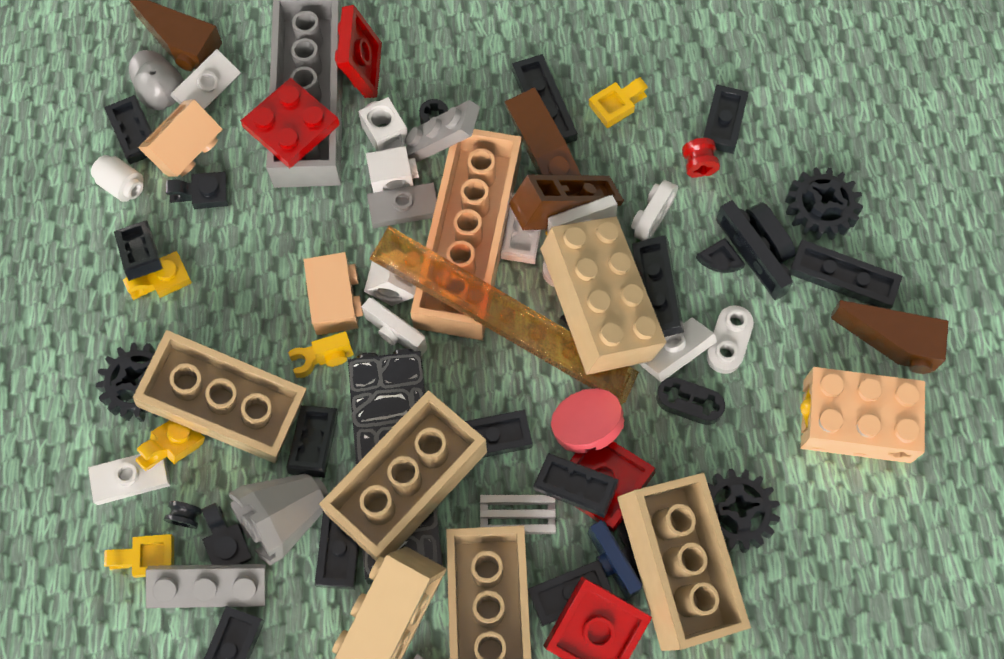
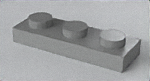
M468 100L456 107L450 108L447 112L437 117L431 118L418 127H413L405 140L408 159L415 158L417 163L471 137L480 106Z
M266 564L159 565L146 568V608L265 606Z

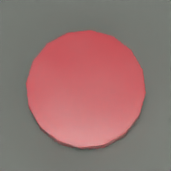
M598 388L585 389L571 394L558 405L552 415L551 428L557 442L565 450L575 453H587L586 449L594 447L596 450L602 449L618 437L624 427V412L618 398L610 391Z

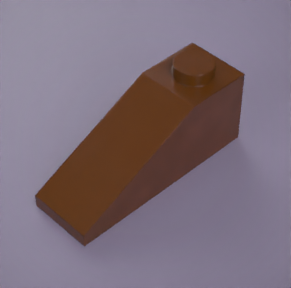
M129 0L136 17L175 60V63L186 71L196 70L216 49L219 50L222 45L216 25L149 0Z
M535 87L504 101L538 175H581L563 136Z
M526 175L509 205L522 230H548V218L609 195H613L618 204L617 207L622 205L624 199L610 176Z
M840 300L832 311V320L898 365L908 366L911 372L928 374L935 371L946 361L948 320Z

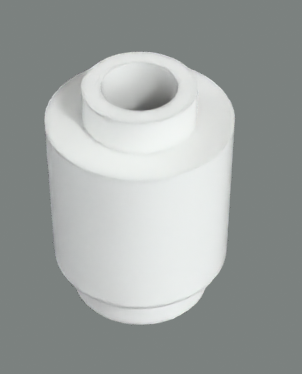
M103 155L92 166L91 175L95 178L96 184L120 201L127 202L141 194L143 190V175L118 157Z

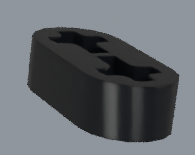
M760 202L745 210L751 220L752 227L758 235H762L767 239L771 252L779 263H783L795 256V247L790 236L767 204Z
M674 377L665 379L658 387L656 394L658 405L661 409L700 424L711 425L719 421L725 411L724 398L718 392ZM672 387L677 388L678 395L688 399V401L677 398L675 403H671L668 401V395L663 393V391L670 392ZM706 399L713 401L712 407L717 409V411H711L709 415H705L703 407L692 402L704 404Z

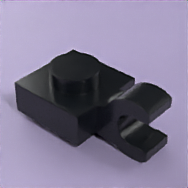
M225 171L191 174V183L177 179L167 180L166 194L170 195V203L192 201L194 210L228 206L227 174Z
M217 503L202 508L204 518L212 532V535L202 539L211 564L240 565L253 560L240 525L237 523L228 527L220 506L218 507Z

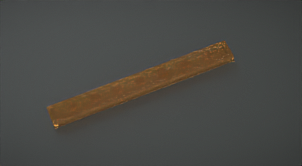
M388 226L370 257L371 261L588 387L610 391L618 398L621 405L626 402L639 373L637 370L626 366L586 375L570 331L393 227Z

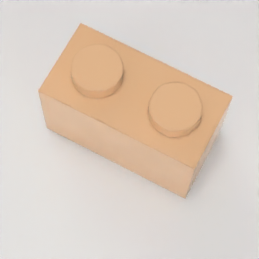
M195 99L186 100L138 148L168 177H178L179 175L183 177L196 165L194 159L201 152L206 153L218 142L216 136L223 129Z
M346 252L303 259L311 321L316 335L358 329L357 317L363 316L360 295L354 296L352 286L359 284L356 265L349 264Z

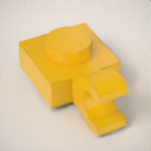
M641 77L633 80L622 89L615 82L590 97L588 105L608 129L634 113V104L647 97L644 91L648 89V86Z
M177 251L160 258L163 269L128 281L127 277L123 279L127 291L133 300L156 290L159 298L192 284Z
M346 331L312 341V346L306 348L298 347L288 352L291 361L297 359L305 360L303 366L293 369L296 378H304L310 375L314 366L318 363L320 366L326 364L329 367H334L345 363L347 357L354 355Z
M169 420L151 431L150 440L137 448L141 455L136 458V462L145 471L151 469L166 457L175 464L197 450L204 443L205 437L200 432Z
M172 534L132 537V549L105 550L104 566L109 567L110 570L132 567L133 577H146V568L148 566L174 565V536Z

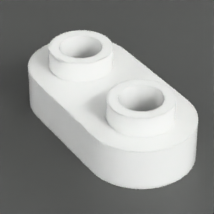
M664 180L660 185L656 183L652 187L647 199L649 204L644 211L639 210L633 219L631 228L635 230V238L644 241L653 237L676 197L678 185Z
M733 305L726 307L721 311L713 331L717 342L709 347L706 353L709 366L716 372L723 374L732 373L739 368L743 361L754 321L750 312L741 306ZM737 318L741 321L742 325H733L730 319ZM727 349L731 352L732 356L724 357L720 350Z

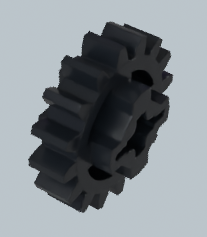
M817 167L813 169L810 176L806 172H802L798 181L794 180L785 198V202L789 204L786 215H795L792 225L798 226L802 224L804 226L803 235L808 234L810 230L815 232L816 240H819L823 233H826L830 240H834L838 232L844 236L850 227L855 226L859 219L858 215L863 209V205L858 203L862 193L852 191L856 184L855 181L844 182L845 173L841 172L837 177L833 176L832 168L829 167L825 174H821Z
M131 343L129 352H125L119 347L117 348L119 357L113 359L107 356L105 358L110 366L108 369L98 370L104 381L96 383V388L103 392L98 397L105 406L109 405L107 409L116 416L120 413V416L125 421H130L134 414L140 422H143L146 413L149 411L127 401L133 399L139 384L136 385L135 380L139 378L141 382L155 353V349L150 343H146L143 350L136 343Z
M733 469L727 471L725 479L717 473L712 478L713 485L707 483L713 503L715 496L725 489V502H718L714 507L719 522L725 524L732 531L731 533L720 525L728 552L736 544H739L742 553H746L749 550L750 542L756 548L761 547L764 544L762 536L769 539L775 533L769 525H776L780 521V517L772 513V511L780 506L779 501L769 500V496L774 491L773 487L763 489L760 486L763 477L759 476L752 481L749 479V470L746 469L740 477H736ZM744 490L750 492L754 497H752L750 494H748V493L745 492ZM734 503H736L738 509L746 511L741 517H739L737 511L729 510ZM761 516L758 528L751 532V519Z

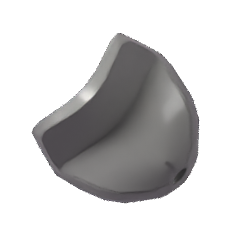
M151 50L137 52L129 63V74L136 95L147 108L165 110V108L177 102L170 95L184 79L179 71L161 54Z

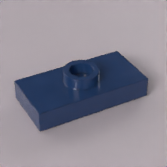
M600 520L591 525L587 534L600 554L596 557V560H599L607 578L611 575L613 576L626 600L630 599L640 592L643 586L606 523Z

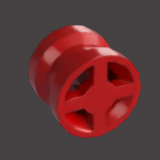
M697 138L687 142L682 147L683 157L688 161L686 172L689 177L710 176L720 169L719 159L714 156L716 151L714 140L710 138Z

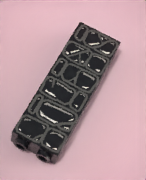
M404 348L395 350L392 354L378 356L376 353H362L357 358L348 359L356 465L426 393L421 351ZM437 506L397 550L408 547L444 567ZM363 549L365 580L368 584H372L373 580L369 578V574L376 561Z

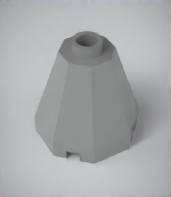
M308 474L242 485L229 493L230 498L234 500L231 502V508L247 539L251 537L256 543L259 542L261 544V547L255 549V551L268 565H272L284 558L323 513L319 503L328 495L323 482L319 478L313 479Z

